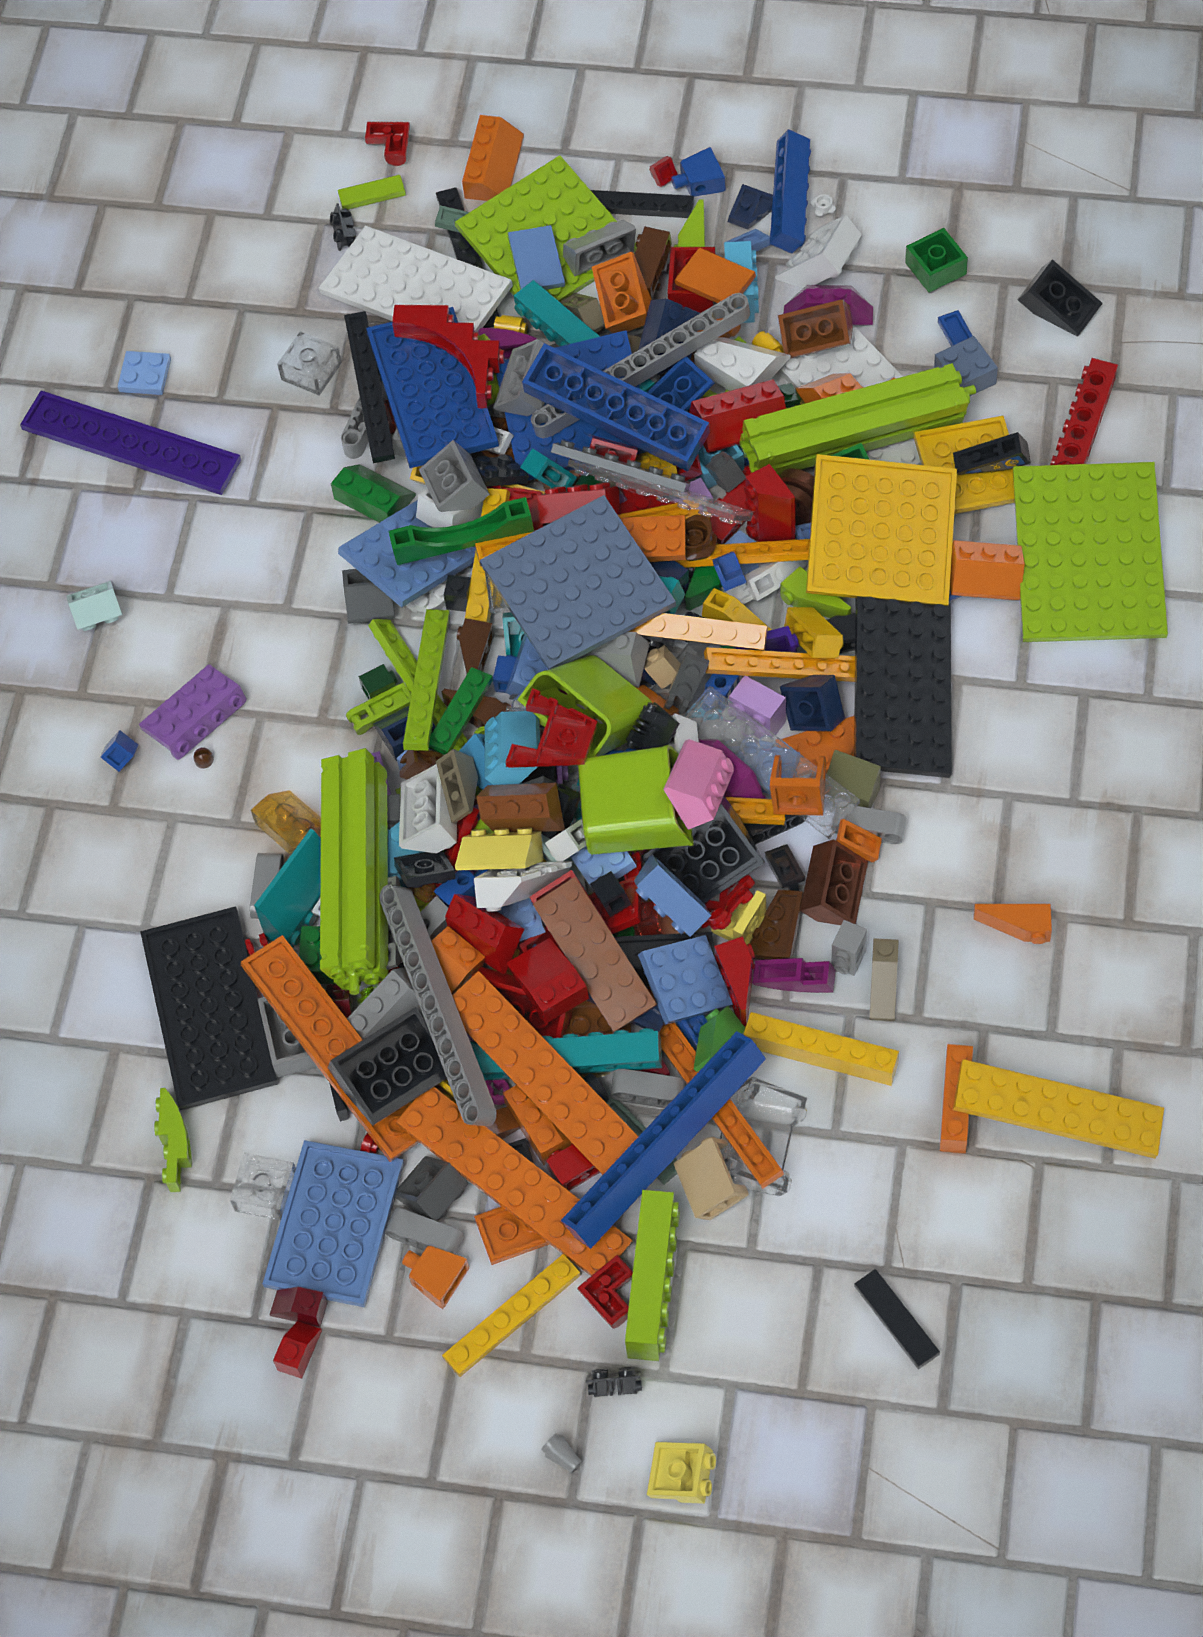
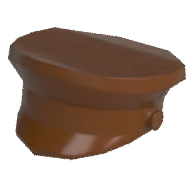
M696 514L686 519V560L695 561L709 558L716 548L717 536L712 532L711 521L705 515Z

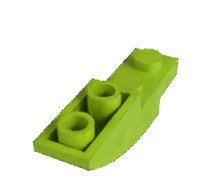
M160 1088V1097H156V1112H159V1121H155L154 1132L155 1136H158L162 1145H164L163 1155L164 1159H167V1166L162 1169V1181L166 1183L170 1192H181L182 1168L192 1167L190 1139L174 1099L166 1088Z

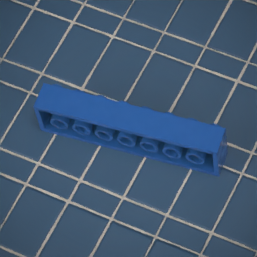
M545 343L522 381L524 393L687 472L710 433L709 422Z

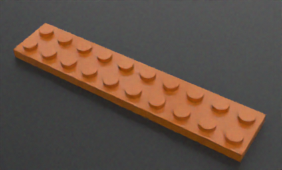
M280 936L242 960L241 967L389 1162H392L417 1145L419 1142L396 1125V1121L411 1105V1102L377 1124L372 1125L344 1093L327 1067L330 1060L363 1039L284 936Z
M479 971L452 995L466 1033L603 1175L639 1136Z
M435 1087L417 1097L396 1121V1125L441 1160L449 1162L464 1178L590 1276L616 1255L621 1257L631 1245L633 1240L613 1225L591 1249L578 1241L561 1220L580 1199L486 1126L467 1125L464 1123L457 1104Z

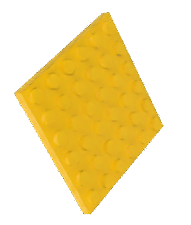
M817 454L815 458L806 593L849 598L860 596L887 600L895 599L905 602L917 601L922 604H943L948 606L957 469Z

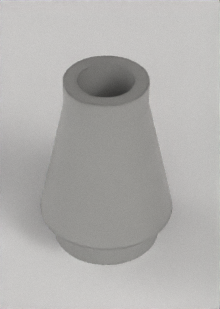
M556 1433L541 1449L545 1453L546 1458L567 1469L570 1473H573L582 1462L563 1436L559 1437Z

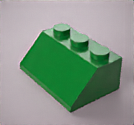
M360 464L343 467L331 482L335 500L379 523L408 506L416 496L415 492Z

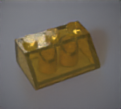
M290 790L268 794L251 809L255 824L290 855L310 828L321 838V817Z

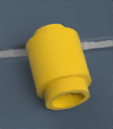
M502 315L501 317L496 316L494 328L527 334L528 324L524 322L523 317Z
M761 331L752 340V345L784 353L783 345L770 333Z

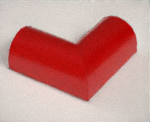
M367 122L366 144L385 145L384 158L386 162L393 166L403 165L406 162L410 122Z
M618 1255L577 1287V1290L612 1329L622 1325L628 1318L629 1306L616 1291L630 1281L633 1275V1271Z

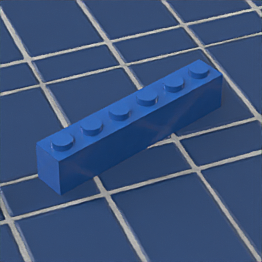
M788 129L777 140L770 244L792 254L798 247L804 244L806 239L804 232L807 222L805 216L808 205L807 191L809 188L808 174L810 171L809 157L811 149L809 138Z

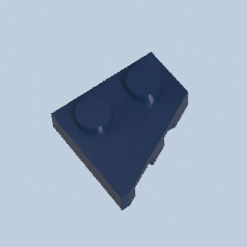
M742 184L727 222L749 229L772 212L773 195Z

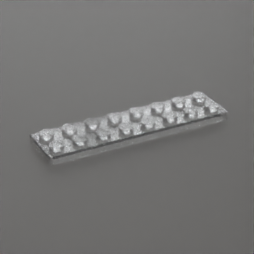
M569 458L567 466L575 468V473L584 476L589 474L595 476L596 480L606 483L609 481L616 483L615 486L619 488L636 489L638 494L657 496L656 499L659 501L678 503L677 506L680 508L699 510V514L712 517V515L720 517L719 520L725 523L733 524L734 522L742 524V521H751L753 511L692 491L680 492Z
M711 686L704 691L683 716L697 722L698 739L719 740L754 771L760 786L769 794H771L770 777L775 755H781V778L816 777L817 766ZM826 774L823 816H798L830 839L839 828L840 820L848 818L860 804V799Z

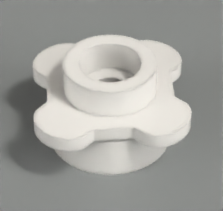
M821 194L811 201V205L815 208L816 216H823L836 211V207L832 204V197L829 195Z

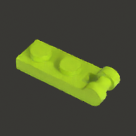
M403 682L350 709L346 713V717L349 722L354 724L353 728L357 735H362L369 728L373 727L374 723L409 706L411 693ZM367 714L368 717L361 719L362 715Z

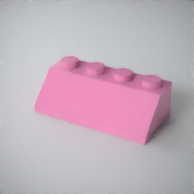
M690 739L685 740L663 789L688 830L714 820L734 772L731 760L726 758L722 750Z

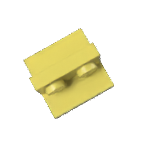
M757 890L748 903L743 905L740 903L732 912L731 923L725 929L713 930L711 928V932L728 941L743 936L746 945L749 944L753 938L752 934L756 928H759L765 917L766 894Z

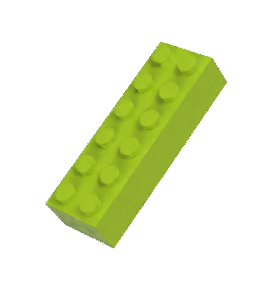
M642 1190L625 1335L628 1359L659 1361L660 1353H665L666 1337L665 1328L663 1327H668L669 1322L668 1302H671L672 1286L670 1285L671 1277L674 1275L675 1264L673 1256L677 1248L676 1227H679L680 1220L679 1202H675L674 1192Z

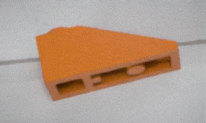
M1051 904L974 905V920L1024 942H1032L1034 944L1050 942L1052 933Z

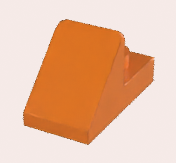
M841 819L836 841L870 862L877 861L882 838L845 819Z

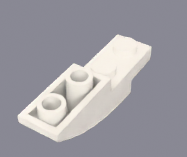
M806 560L759 563V568L744 575L747 583L728 591H724L723 587L721 588L724 593L735 597L742 604L753 599L758 601L780 588L782 581L799 566L804 568L807 562Z

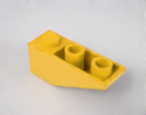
M714 588L703 603L702 617L767 626L738 599Z

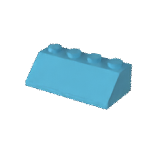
M529 711L501 712L495 718H490L484 727L485 779L493 785L520 784L537 767L509 768L506 767V759L512 744L534 749L538 748L540 743L539 718Z

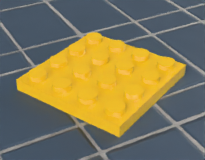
M1004 416L917 431L914 432L913 438L921 465L955 469L954 452L1007 436L1009 433ZM1013 469L957 475L954 514L1014 503Z

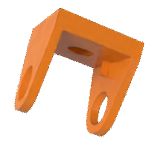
M775 755L770 777V792L774 814L823 816L826 781L825 756H819L815 778H781V755Z

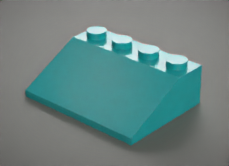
M311 828L254 904L266 939L272 942L283 935L292 948L300 943L301 927L312 926L316 921L317 915L313 914L312 910L320 899L321 838Z

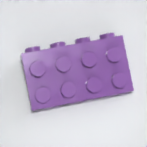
M208 664L140 722L139 726L142 731L170 750L172 756L179 760L245 704L246 697L240 685Z

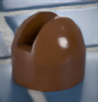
M201 747L194 752L193 759L197 767L204 769L212 765L214 759L209 749Z

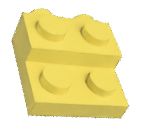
M655 1442L647 1495L650 1498L676 1499L680 1503L705 1504L706 1496H710L712 1492V1483L709 1480L710 1470H713L716 1466V1456L713 1450L703 1443Z

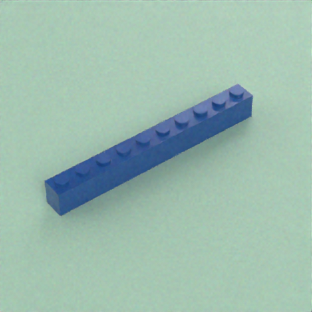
M736 1031L562 1218L561 1222L578 1241L591 1249L642 1194V1190H646L660 1173L766 1060L752 1039Z

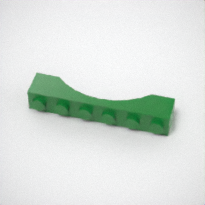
M523 497L503 502L486 515L460 525L438 528L409 525L389 530L388 532L396 563L401 565L474 547L475 543L534 532L527 499Z

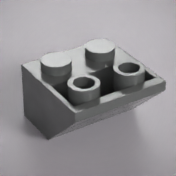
M357 569L342 570L348 624L372 621V619L395 618L393 600Z

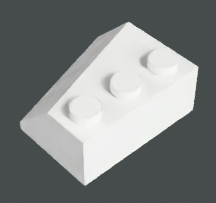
M847 215L814 230L799 248L801 252L790 258L786 263L788 268L778 272L775 278L778 281L804 288L806 285H816L830 277L832 279L836 278L841 274L843 265L850 259L849 255L857 247V242L862 234Z
M725 337L714 339L694 353L695 365L714 382L729 391L771 380L791 358L789 354Z
M572 861L539 862L522 869H490L474 878L477 908H486L488 912L499 911L503 906L528 899L545 886L566 874L572 867Z

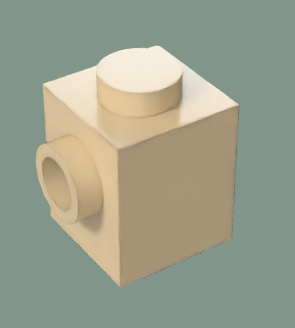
M665 645L659 649L651 650L645 660L646 672L661 689L673 682L681 665Z

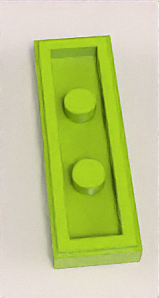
M400 175L337 190L342 209L346 208L348 210L406 196Z

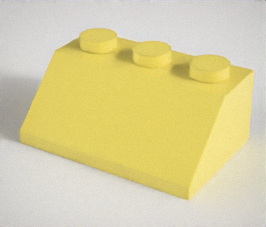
M531 827L518 828L517 832H509V828L494 829V833H486V829L471 830V834L462 838L455 869H522L542 862L541 831L532 832Z

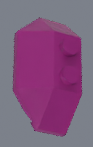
M806 285L784 305L783 314L843 299L850 306L853 325H873V306L857 290L848 285Z
M698 739L699 743L722 750L726 758H729L733 764L734 772L724 793L725 797L766 799L765 795L762 794L761 786L754 771L722 742L716 739Z

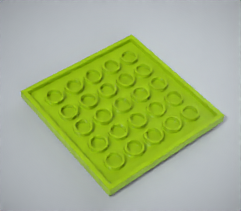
M561 155L455 221V227L495 274L512 280L513 286L509 291L512 295H515L520 291V286L508 240V232L551 225L565 286L547 289L546 291L560 302L595 281L592 269L574 277L563 257V244L572 238L582 237L591 230H599L610 222L617 221ZM636 243L634 244V252H633V253H635V252H636V249H637Z

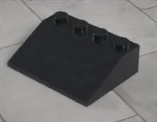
M725 796L722 798L714 820L692 828L693 846L646 849L641 856L642 860L646 863L653 854L703 903H706L765 863L739 815Z
M417 1007L333 1058L327 1067L340 1088L372 1125L377 1124L447 1079L426 1021Z

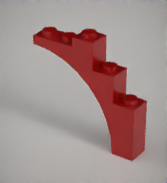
M394 305L392 321L394 336L428 342L444 349L457 358L467 369L474 381L478 408H487L488 399H492V385H489V381L494 380V373H499L500 364H504V350H500L499 340H479V332H475L474 323H454V316L449 314L448 305Z

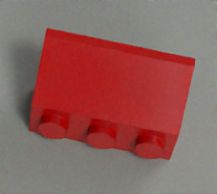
M454 894L445 915L447 926L485 956L484 963L501 974H505L508 968L506 963L512 959L524 928L497 911L488 912L486 908H477L475 897Z

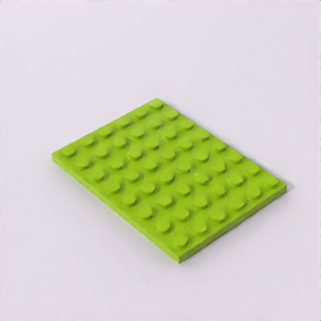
M1155 462L1013 466L1017 545L1022 546L1025 563L1023 582L1020 583L1023 642L1167 638Z

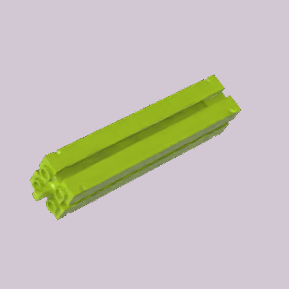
M953 363L944 365L942 368L936 367L761 415L756 419L744 420L740 445L745 458H748L751 473L768 464L773 467L778 475L790 468L801 470L815 466L817 454L831 456L859 443H862L865 451L912 439L914 432L963 423L968 404L970 403L969 395L976 394V388L974 385L964 388L963 386L960 387V384H962L961 374L955 370Z
M366 748L348 752V757L345 758L336 755L321 759L323 772L321 773L320 955L322 959L320 960V970L329 978L334 979V982L342 990H349V993L352 995L360 993L361 982L364 981L365 984L375 985L383 981L388 975V921L380 902V892L384 886L388 885L387 770L379 762L374 763V756Z

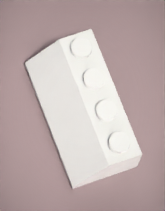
M437 764L401 783L399 846L402 849L438 853L444 849H449L457 843V822L455 824L451 822Z

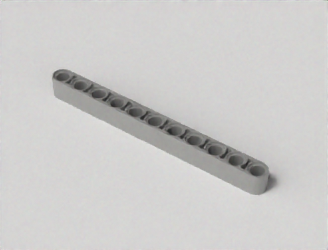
M742 293L732 294L603 372L616 378L625 376L620 380L634 387L745 322L750 316L747 297ZM549 404L538 409L531 416L535 434L540 438L553 436L580 419L566 412L559 414L562 410Z
M386 885L380 892V902L461 1117L467 1125L491 1126L496 1119V1108L414 895L409 888Z

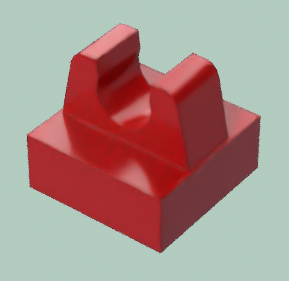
M665 156L649 166L651 176L655 179L657 186L660 187L670 182L672 176L678 175L669 156Z

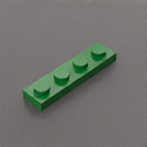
M473 667L470 668L430 736V749L444 755L453 750L493 682L492 675Z

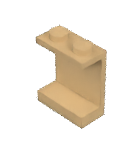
M708 1137L702 1140L701 1145L694 1150L684 1152L681 1155L682 1158L673 1164L695 1218L712 1220L747 1197L749 1193L745 1185L733 1183L720 1152L721 1149L728 1145L727 1140Z

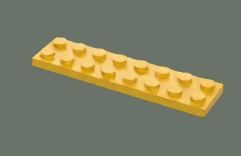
M965 1059L960 1064L953 1106L955 1111L1154 1159L1158 1156L1164 1114V1107Z

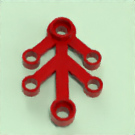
M750 875L741 878L731 892L730 889L736 882L722 891L719 901L709 900L704 903L709 912L712 913L711 917L701 928H706L710 925L713 930H723L731 923L732 912L740 903L742 905L746 904L753 898V894L749 889L754 886L755 881Z

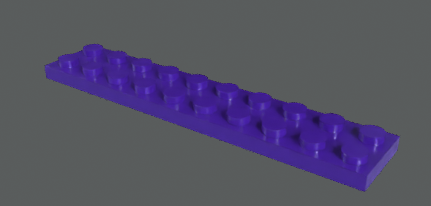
M42 390L20 424L21 429L219 495L223 494L241 462L239 454Z

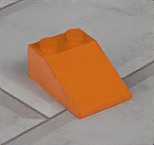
M631 251L592 266L605 328L611 333H617L625 330L628 332L644 326L652 299L634 253Z
M449 926L431 941L453 995L480 967H483L485 956Z

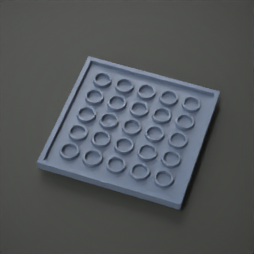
M604 495L480 560L483 570L548 670L572 662L676 606V601Z

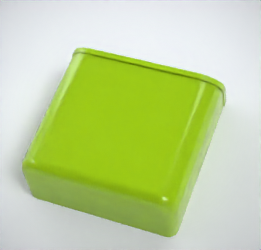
M589 655L537 673L517 699L526 707L530 692L534 688L540 691V695L548 699L552 697L558 700V704L567 709L573 708L592 719L600 720L603 724L597 722V730L591 744L595 750L590 749L587 758L601 756L627 743L626 738L631 730L637 731L633 728V725L642 726L636 720L640 718L639 715L643 706H647L648 702L652 703L646 695L595 655ZM558 689L565 691L568 695L561 693ZM576 704L582 705L585 709L578 707ZM533 713L545 724L547 723L549 716Z
M671 745L588 757L585 765H578L583 832L589 854L694 845L692 828L688 830L680 816L678 818L675 817V808L663 790L671 773L670 768H673L679 755Z

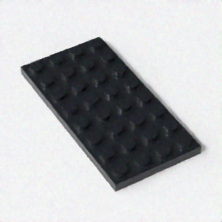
M857 596L855 598L854 757L881 766V771L944 778H950L952 774L951 603L948 606H944L943 604L931 605L922 604L917 601L905 602Z
M237 907L140 931L179 1110L278 1085L260 1013L256 986L241 967V961L249 956Z

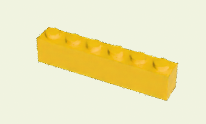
M750 1012L743 1034L752 1039L762 1052L892 1086L898 1066L899 1051L753 1012Z

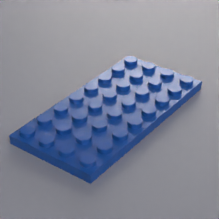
M450 307L449 314L454 316V323H458L454 308ZM392 322L366 328L409 468L426 464L452 440L457 442L469 454L499 446L487 408H478L474 381L467 369L457 358L444 349L428 342L412 338L395 337Z

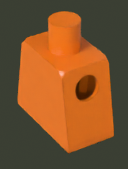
M427 1246L421 1256L409 1250L402 1261L403 1265L412 1269L409 1274L411 1284L441 1309H444L469 1270L466 1258L433 1246Z

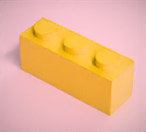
M787 608L784 627L789 626L791 634H796L798 644L812 658L839 657L840 649L843 646V635L815 608Z

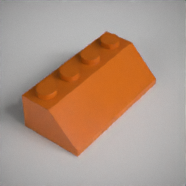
M479 116L462 180L465 199L488 201L512 185L524 134L502 117Z

